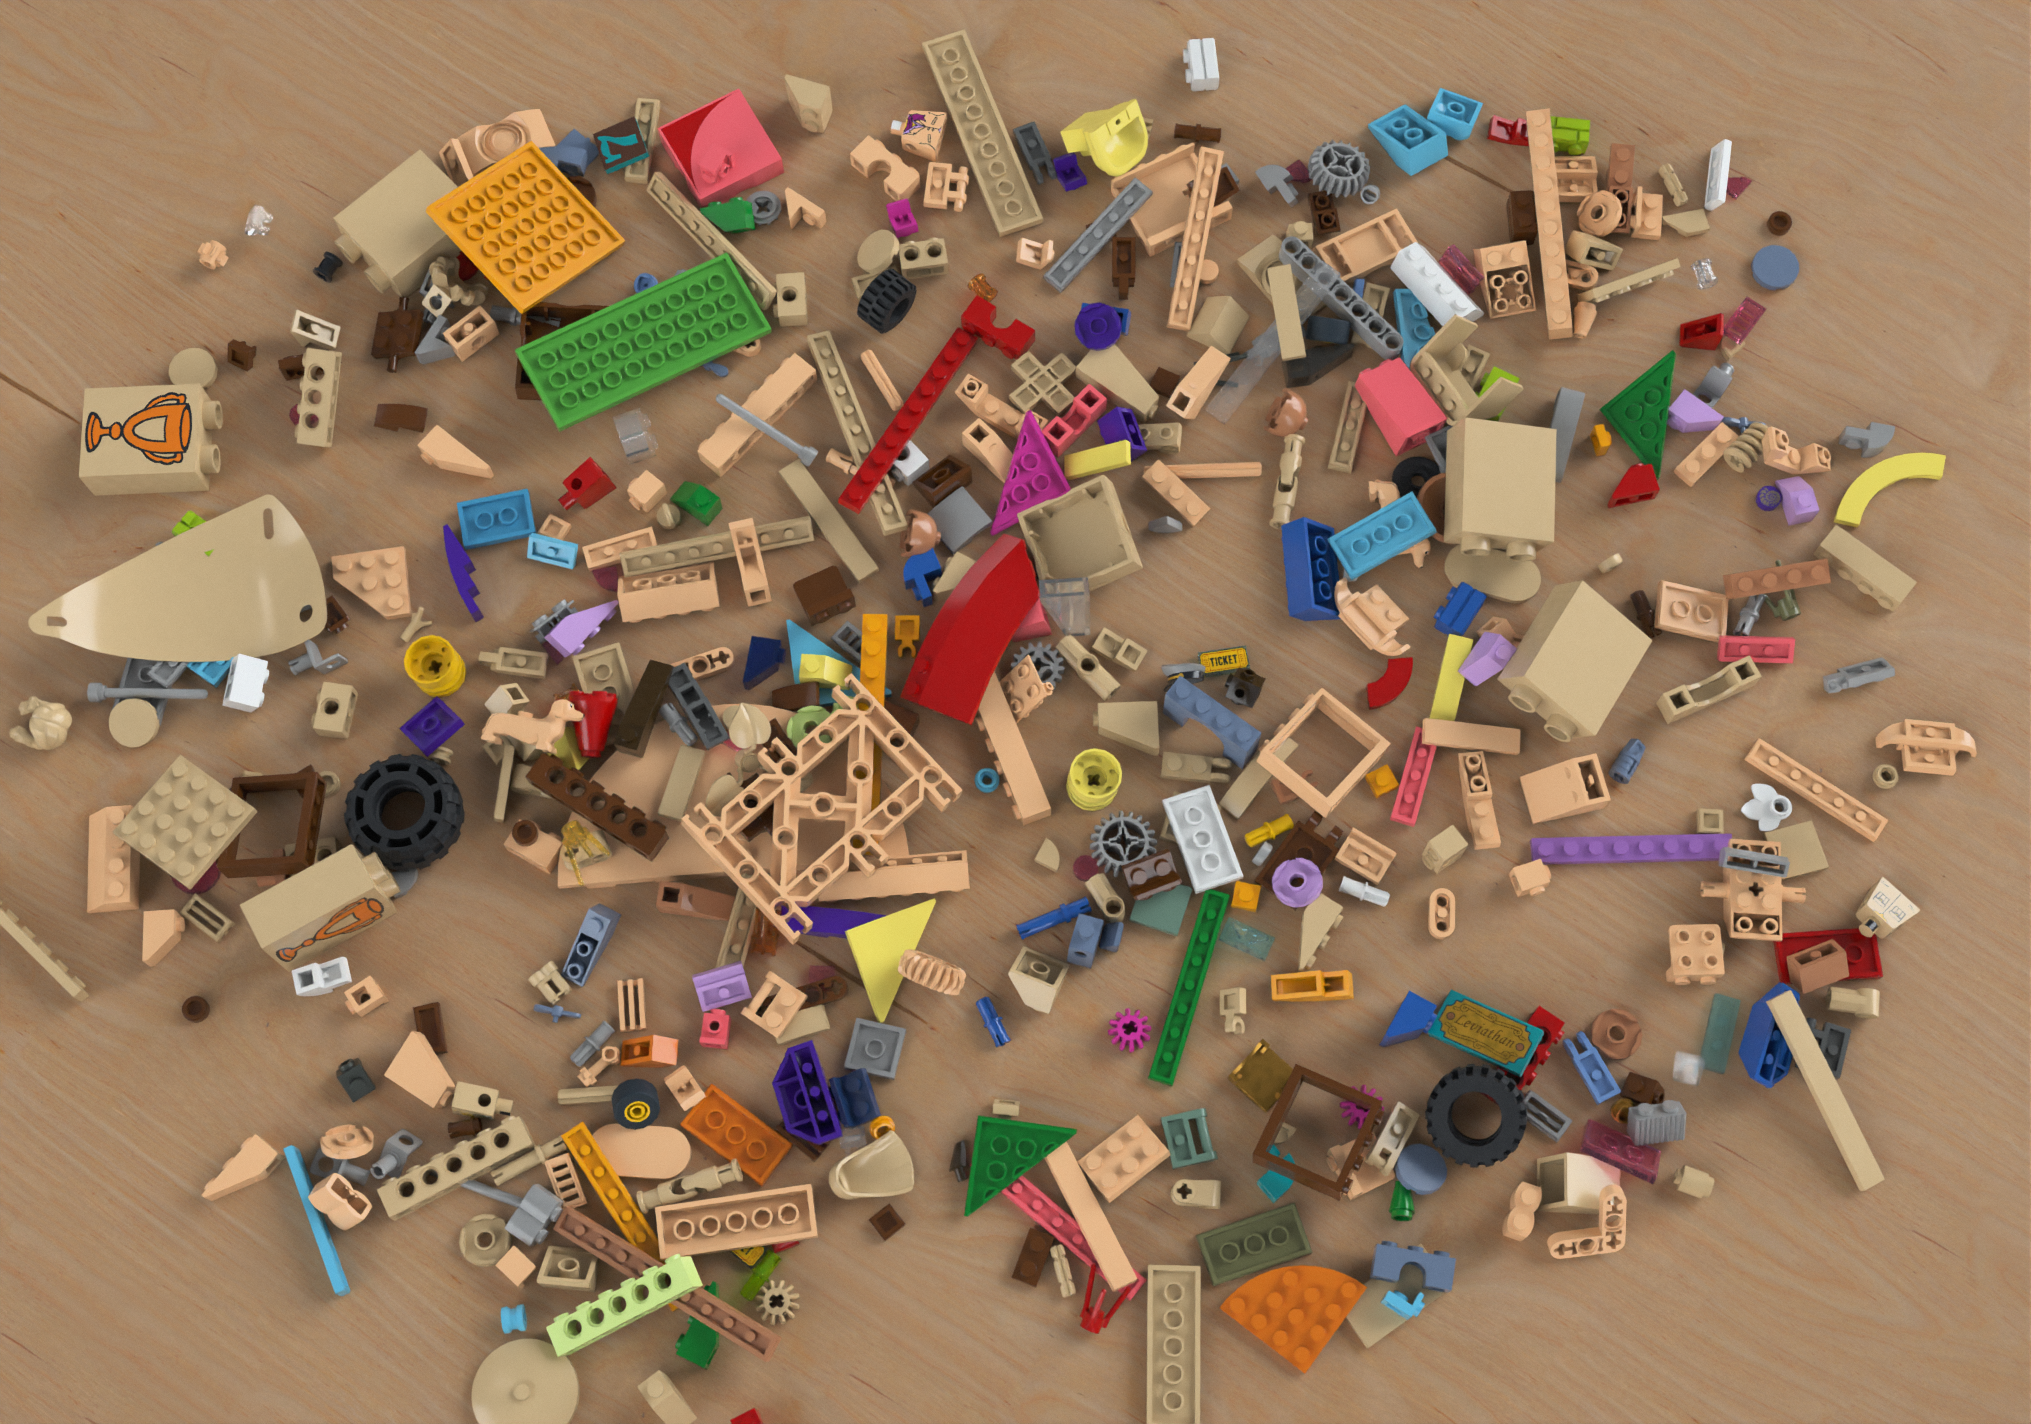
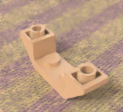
M967 374L955 391V394L976 416L1013 438L1018 439L1025 414L989 394L987 384ZM1032 411L1042 431L1047 425L1048 420Z
M1772 426L1767 428L1762 439L1764 463L1766 465L1790 474L1831 471V455L1828 448L1812 443L1800 449H1795L1788 446L1789 439L1785 431Z

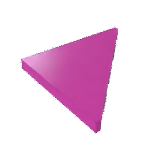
M1031 410L1026 412L990 530L991 536L1018 523V513L1046 500L1058 498L1071 490Z

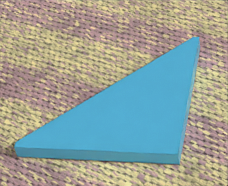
M790 619L786 620L795 684H800L801 654L826 655L852 665V674L860 682V668ZM885 687V698L892 697L891 690ZM819 688V703L821 707L832 706L833 703H837L832 698L833 689ZM851 688L850 690H841L846 696H856Z

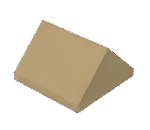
M1231 296L1207 297L1190 331H1188L1187 337L1208 347L1213 346L1226 355L1230 354L1249 319V315Z
M548 1246L537 1277V1283L547 1288L595 1292L600 1258L585 1249Z

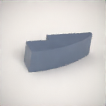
M556 146L539 148L561 173L571 172L584 177L588 163L586 149Z

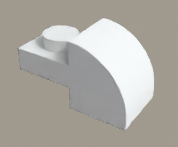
M345 957L322 964L312 963L292 970L296 994L299 996H317L333 992V988L352 982L348 961Z

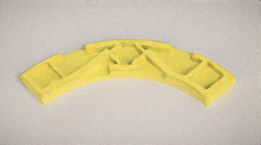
M1908 453L1885 459L1863 472L1848 488L1836 510L1834 522L1857 528L1860 525L1862 514L1873 496L1896 481L1906 478L1940 480L1943 476L1946 455Z

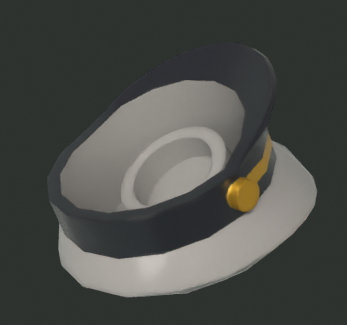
M1198 663L1162 665L1161 669L1168 678V684L1164 688V692H1168L1179 676H1182L1191 684L1204 681L1206 667Z

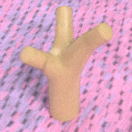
M419 607L417 614L412 613L410 624L400 636L407 643L420 628L432 625V621H421L423 607Z

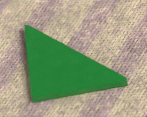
M1673 350L1599 409L1644 465L1652 464L1657 480L1661 474L1676 353Z
M978 1115L964 1216H970L1077 1134V1129Z

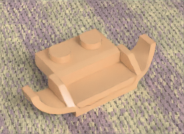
M1345 577L1336 583L1334 597L1340 612L1338 616L1370 650L1375 649L1388 656H1397L1410 648L1408 644L1401 645L1394 639L1397 634L1396 631L1409 621V618L1377 584L1363 594H1360L1358 591L1352 594L1347 587L1348 580Z
M1905 719L1904 722L1888 726L1876 736V748H1882L1888 744H1896V750H1901L1903 771L1953 776L1956 772L1955 755H1957L1959 750L1970 752L1971 757H1976L1977 755L1974 739L1964 730L1956 728L1954 723Z

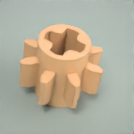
M211 240L210 243H202L197 251L200 254L199 261L207 268L213 270L216 267H224L229 259L225 255L227 249L214 240Z

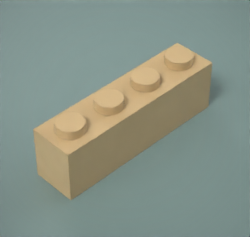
M1838 525L1834 526L1813 553L1817 559H1827L1828 565L1836 570L1840 577L1850 580L1857 585L1861 592L1869 594L1882 607L1893 612L1917 583Z

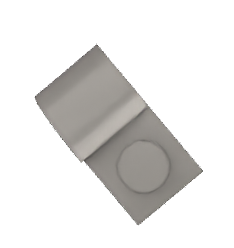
M1266 165L1255 171L1270 194L1279 190L1291 208L1299 203L1295 197L1298 195V192L1292 183L1286 184L1293 177L1285 168L1279 165Z
M1871 422L1866 430L1846 426L1839 436L1838 444L1845 445L1850 449L1861 448V457L1863 458L1874 457L1880 454L1894 435L1895 426Z

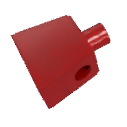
M589 457L563 481V485L567 488L568 492L561 496L558 501L566 510L570 509L577 502L586 509L617 487L605 471Z

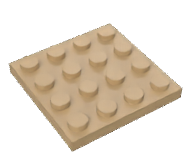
M180 755L115 828L113 833L191 890L254 817L257 811Z

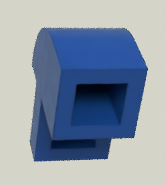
M933 547L923 554L912 555L907 560L903 571L906 590L912 588L916 601L921 600L923 607L933 604L932 594L926 582L942 576L941 566Z

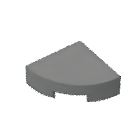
M1169 516L1148 522L1149 530L1153 532L1174 533L1182 531V523Z
M416 868L409 869V872H391L401 890L394 897L400 898L406 895L414 883H416L418 878V870Z

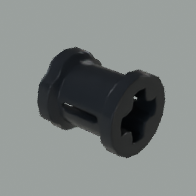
M326 251L323 254L324 259L318 267L313 269V273L323 281L331 283L332 275L338 267L343 265V262L336 255Z

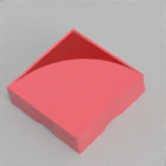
M739 88L657 128L663 147L675 167L684 176L688 189L700 208L708 207V203L711 202L724 203L738 193L757 187L784 173L782 158ZM712 143L733 152L735 166L733 168L729 166L727 175L724 178L721 177L717 184L705 181L699 169V163Z

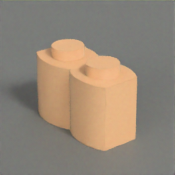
M333 1173L317 1183L308 1196L316 1209L326 1213L334 1225L345 1231L363 1221L372 1208L369 1200L362 1193L353 1190L350 1183L337 1173Z
M1522 1182L1514 1189L1509 1202L1510 1211L1505 1216L1502 1225L1503 1236L1521 1242L1531 1233L1535 1220L1533 1212L1539 1207L1542 1198L1541 1187Z

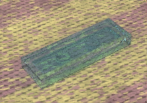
M1718 993L1714 994L1697 1067L1719 1074L1725 1073L1741 1000Z

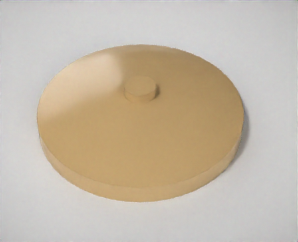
M537 1339L514 1340L494 1350L479 1367L472 1386L473 1411L479 1424H570L579 1402V1380L567 1356L558 1357L553 1345Z

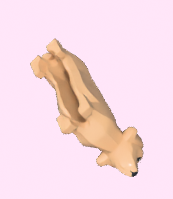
M1378 479L1374 482L1369 481L1370 503L1375 502L1378 498L1379 504L1383 508L1400 498L1399 490L1395 483ZM1426 538L1398 555L1411 553L1415 565L1418 568H1423L1424 557L1430 553V541Z
M563 699L555 701L552 704L551 711L543 719L533 718L532 713L518 711V715L494 713L489 717L486 726L482 729L483 735L481 739L488 743L503 745L504 740L501 739V736H512L529 745L536 746V749L543 750L545 753L557 754L554 744L563 737L566 722L583 720L585 714L575 710L572 702Z

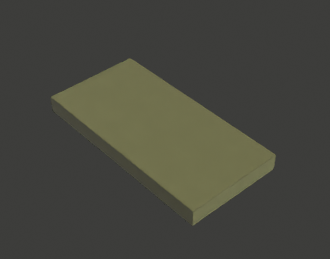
M1295 1203L1196 1235L1213 1287L1313 1253Z

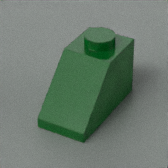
M684 481L670 498V501L707 526L711 524L723 509L720 497L701 484Z

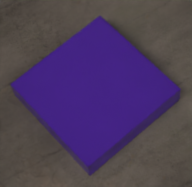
M436 696L399 729L428 757L465 724Z

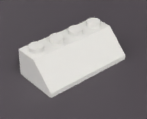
M1414 242L1398 252L1390 269L1442 326L1455 314L1472 322L1484 315V312L1425 247Z

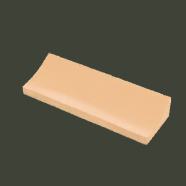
M811 1184L655 1207L661 1261H665L676 1254H680L681 1257L698 1256L818 1238L814 1193Z

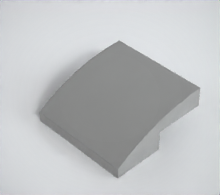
M963 486L946 497L928 513L934 519L937 531L941 533L940 540L952 554L971 543L974 536L992 524V520Z

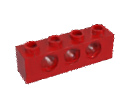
M1541 1006L1535 1009L1527 1021L1528 1024L1544 1031V1044L1537 1046L1531 1058V1064L1527 1065L1521 1077L1499 1067L1496 1068V1070L1500 1069L1505 1072V1076L1513 1075L1517 1079L1516 1087L1519 1090H1522L1525 1084L1531 1085L1537 1076V1073L1534 1072L1538 1064L1543 1066L1551 1054L1548 1048L1552 1042L1557 1045L1565 1033L1561 1030L1565 1022ZM1481 1092L1482 1095H1484L1485 1097L1493 1101L1495 1104H1497V1102L1492 1097Z

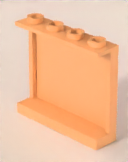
M1193 142L1188 145H1181L1169 154H1161L1147 164L1142 163L1136 166L1134 170L1114 177L1111 181V192L1115 198L1135 177L1153 191L1152 196L1128 220L1149 257L1175 246V242L1183 241L1190 197L1189 195L1184 196L1182 191L1188 188L1187 183L1194 180L1198 158L1194 153L1195 144ZM1223 201L1213 207L1209 229L1231 219L1233 207L1229 201Z

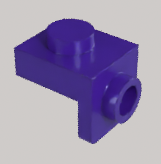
M1074 152L1054 158L1053 162L1057 179L1066 192L1087 185L1086 176L1078 166L1077 157Z

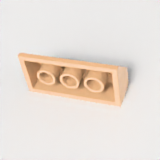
M714 561L626 578L618 576L617 596L623 622L637 623L647 618L662 619L667 615H686L691 611H711L715 607H720Z
M132 805L105 807L89 816L87 913L139 909L140 853L113 833L115 828L134 808Z

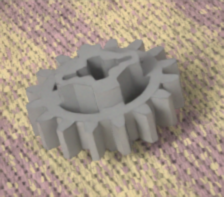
M1039 641L1037 647H1033V644L1030 642L1028 643L1027 650L1020 647L1021 655L1014 654L1015 662L1011 663V669L1029 655L1032 656L1031 660L1035 668L1037 665L1041 666L1040 671H1037L1040 680L1043 681L1042 683H1051L1054 687L1053 690L1056 689L1055 681L1061 683L1062 676L1060 674L1064 673V667L1061 666L1063 658H1057L1059 655L1057 649L1051 652V644L1044 648L1041 641Z

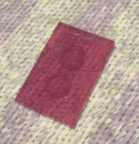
M1588 1119L1580 1146L1581 1152L1654 1184L1658 1174L1660 1150L1647 1144L1636 1146L1629 1136L1592 1119Z

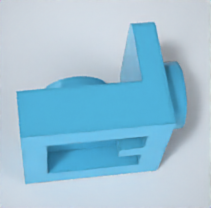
M1389 1290L1380 1302L1406 1320L1410 1319L1412 1315L1417 1317L1425 1305L1421 1301L1424 1297L1423 1293L1419 1292L1410 1304L1407 1302L1408 1298L1396 1290L1394 1292Z

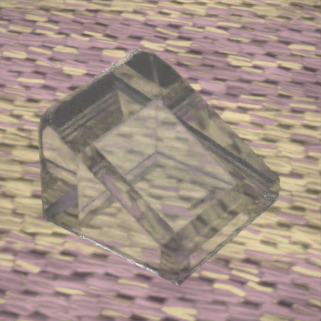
M1677 1051L1673 1080L1698 1086L1706 1062L1698 1055Z

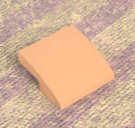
M1555 156L1559 202H1582L1587 195L1592 192H1598L1596 181L1598 171L1595 156Z

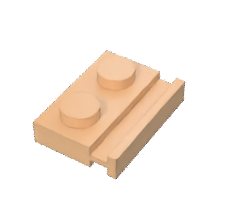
M1353 827L1334 860L1378 885L1397 853Z

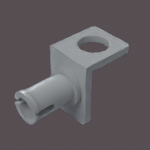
M429 269L419 291L424 298L433 286ZM433 296L431 299V303L436 309H440L442 306V296ZM451 302L448 307L454 309L455 305ZM425 308L423 321L426 323L430 322L433 325L437 317Z
M1722 363L1719 368L1712 366L1701 385L1692 395L1697 398L1698 395L1707 396L1710 399V403L1705 404L1713 408L1732 381L1733 366L1729 363Z
M307 640L304 642L307 653L288 662L292 673L298 675L311 667H314V669L323 674H327L347 664L348 660L340 654H335L322 660L318 646L314 642ZM338 661L335 664L328 665L331 662Z
M405 1129L399 1130L386 1141L379 1160L370 1169L371 1174L377 1179L384 1178L386 1174L398 1179L408 1156L419 1148L423 1141ZM406 1138L412 1142V1145H404L399 1139Z
M321 1148L317 1150L309 1169L310 1173L323 1178L337 1173L347 1180L365 1186L370 1170L352 1165L348 1159L331 1158L334 1162L332 1170L323 1172L319 1169L318 1162L322 1157L328 1156L322 1153Z

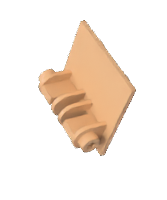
M1029 655L999 682L1016 724L1022 718H1027L1033 709H1037L1043 703V699L1050 696L1054 689L1051 683L1041 682Z

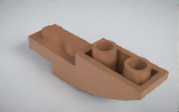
M1612 143L1610 146L1605 191L1614 194L1620 200L1622 206L1621 219L1617 227L1612 231L1613 233L1629 234L1635 145Z

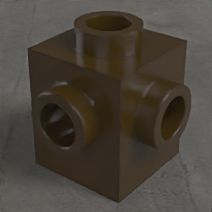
M1239 667L1235 674L1230 673L1225 683L1228 691L1225 697L1231 699L1235 704L1253 708L1266 678L1257 675L1251 669Z

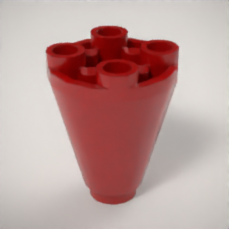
M569 691L568 701L574 704L575 710L585 714L583 720L572 721L581 757L601 758V752L604 751L617 708V694L607 693L606 691H592V694L584 693L583 691Z

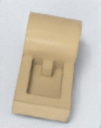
M1180 423L1138 425L1147 450L1158 449L1165 454H1177L1180 452L1182 426Z

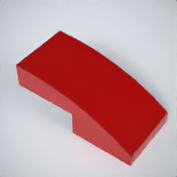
M1493 115L1490 119L1487 139L1510 145L1529 146L1526 120L1518 118L1514 122Z

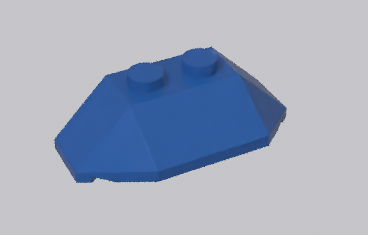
M1784 983L1775 985L1752 1006L1738 1052L1749 1077L1766 1088H1772L1775 1083L1788 1074L1793 1058L1766 1002L1785 991L1791 990L1798 1003L1800 993Z

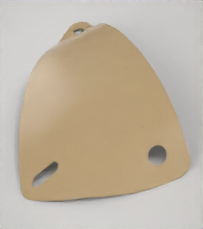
M264 495L181 533L65 593L34 613L29 618L28 625L37 634L56 637L89 650L115 656L172 662L228 661L238 654L254 658L278 653L315 637L321 633L326 625L327 607L319 564L304 532L290 512L275 496ZM267 508L272 510L274 535L271 539H267L264 534L263 512ZM213 550L209 557L204 553ZM305 605H310L313 610L312 616L308 621L302 622L300 620V612ZM47 616L63 617L66 619L67 625L64 627L47 626Z

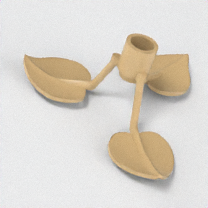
M740 703L729 726L731 741L736 746L744 748L735 755V763L739 767L737 768L738 782L733 776L724 775L712 784L706 798L705 807L713 816L721 817L722 808L744 790V788L740 787L743 784L744 771L751 773L757 770V768L767 771L757 760L758 756L751 751L756 749V744H763L768 741L771 734V725L767 717L759 709L748 703ZM785 767L781 770L783 774L788 776L795 773L791 767ZM811 772L801 779L800 793L812 784L813 776Z

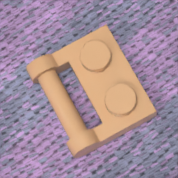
M769 970L765 976L767 978L749 1006L747 1008L744 1007L741 1014L780 1039L808 996ZM774 985H778L781 989L762 1017H759L755 1013Z

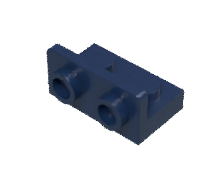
M860 1068L840 1078L833 1077L829 1079L831 1085L830 1093L838 1107V1118L845 1128H857L881 1116L866 1068Z

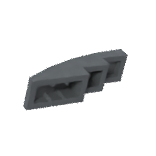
M685 662L675 667L668 686L706 749L709 750L729 740L730 738L708 698L703 694L696 679L694 680Z

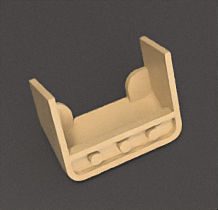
M1456 314L1412 358L1410 363L1411 372L1447 417L1446 422L1451 426L1456 425L1465 417L1486 420L1497 416L1524 389L1522 385L1500 377L1478 398L1459 371V368L1467 360V350L1462 343L1478 328V325Z

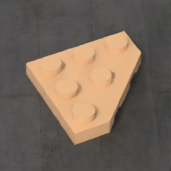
M404 546L331 557L333 579L341 587L350 591L355 597L375 609L387 620L412 616L406 549Z

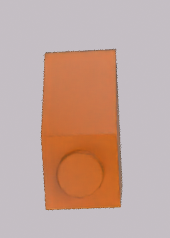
M658 1035L623 1040L620 1066L648 1068L674 1066L678 1057V1040Z

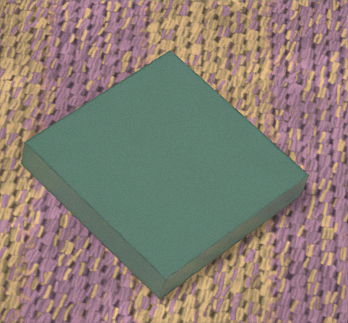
M1179 884L1171 891H1161L1153 894L1150 899L1135 901L1129 921L1178 936L1193 888Z

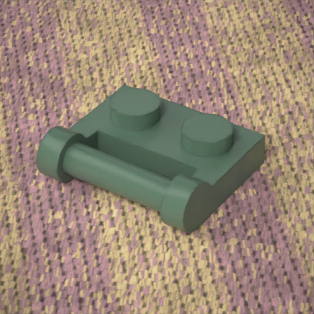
M1206 1108L1161 1117L1160 1120L1167 1148L1170 1152L1173 1170L1218 1160L1217 1152L1213 1151L1205 1119L1207 1117ZM1190 1120L1196 1121L1203 1149L1202 1154H1196L1188 1122Z

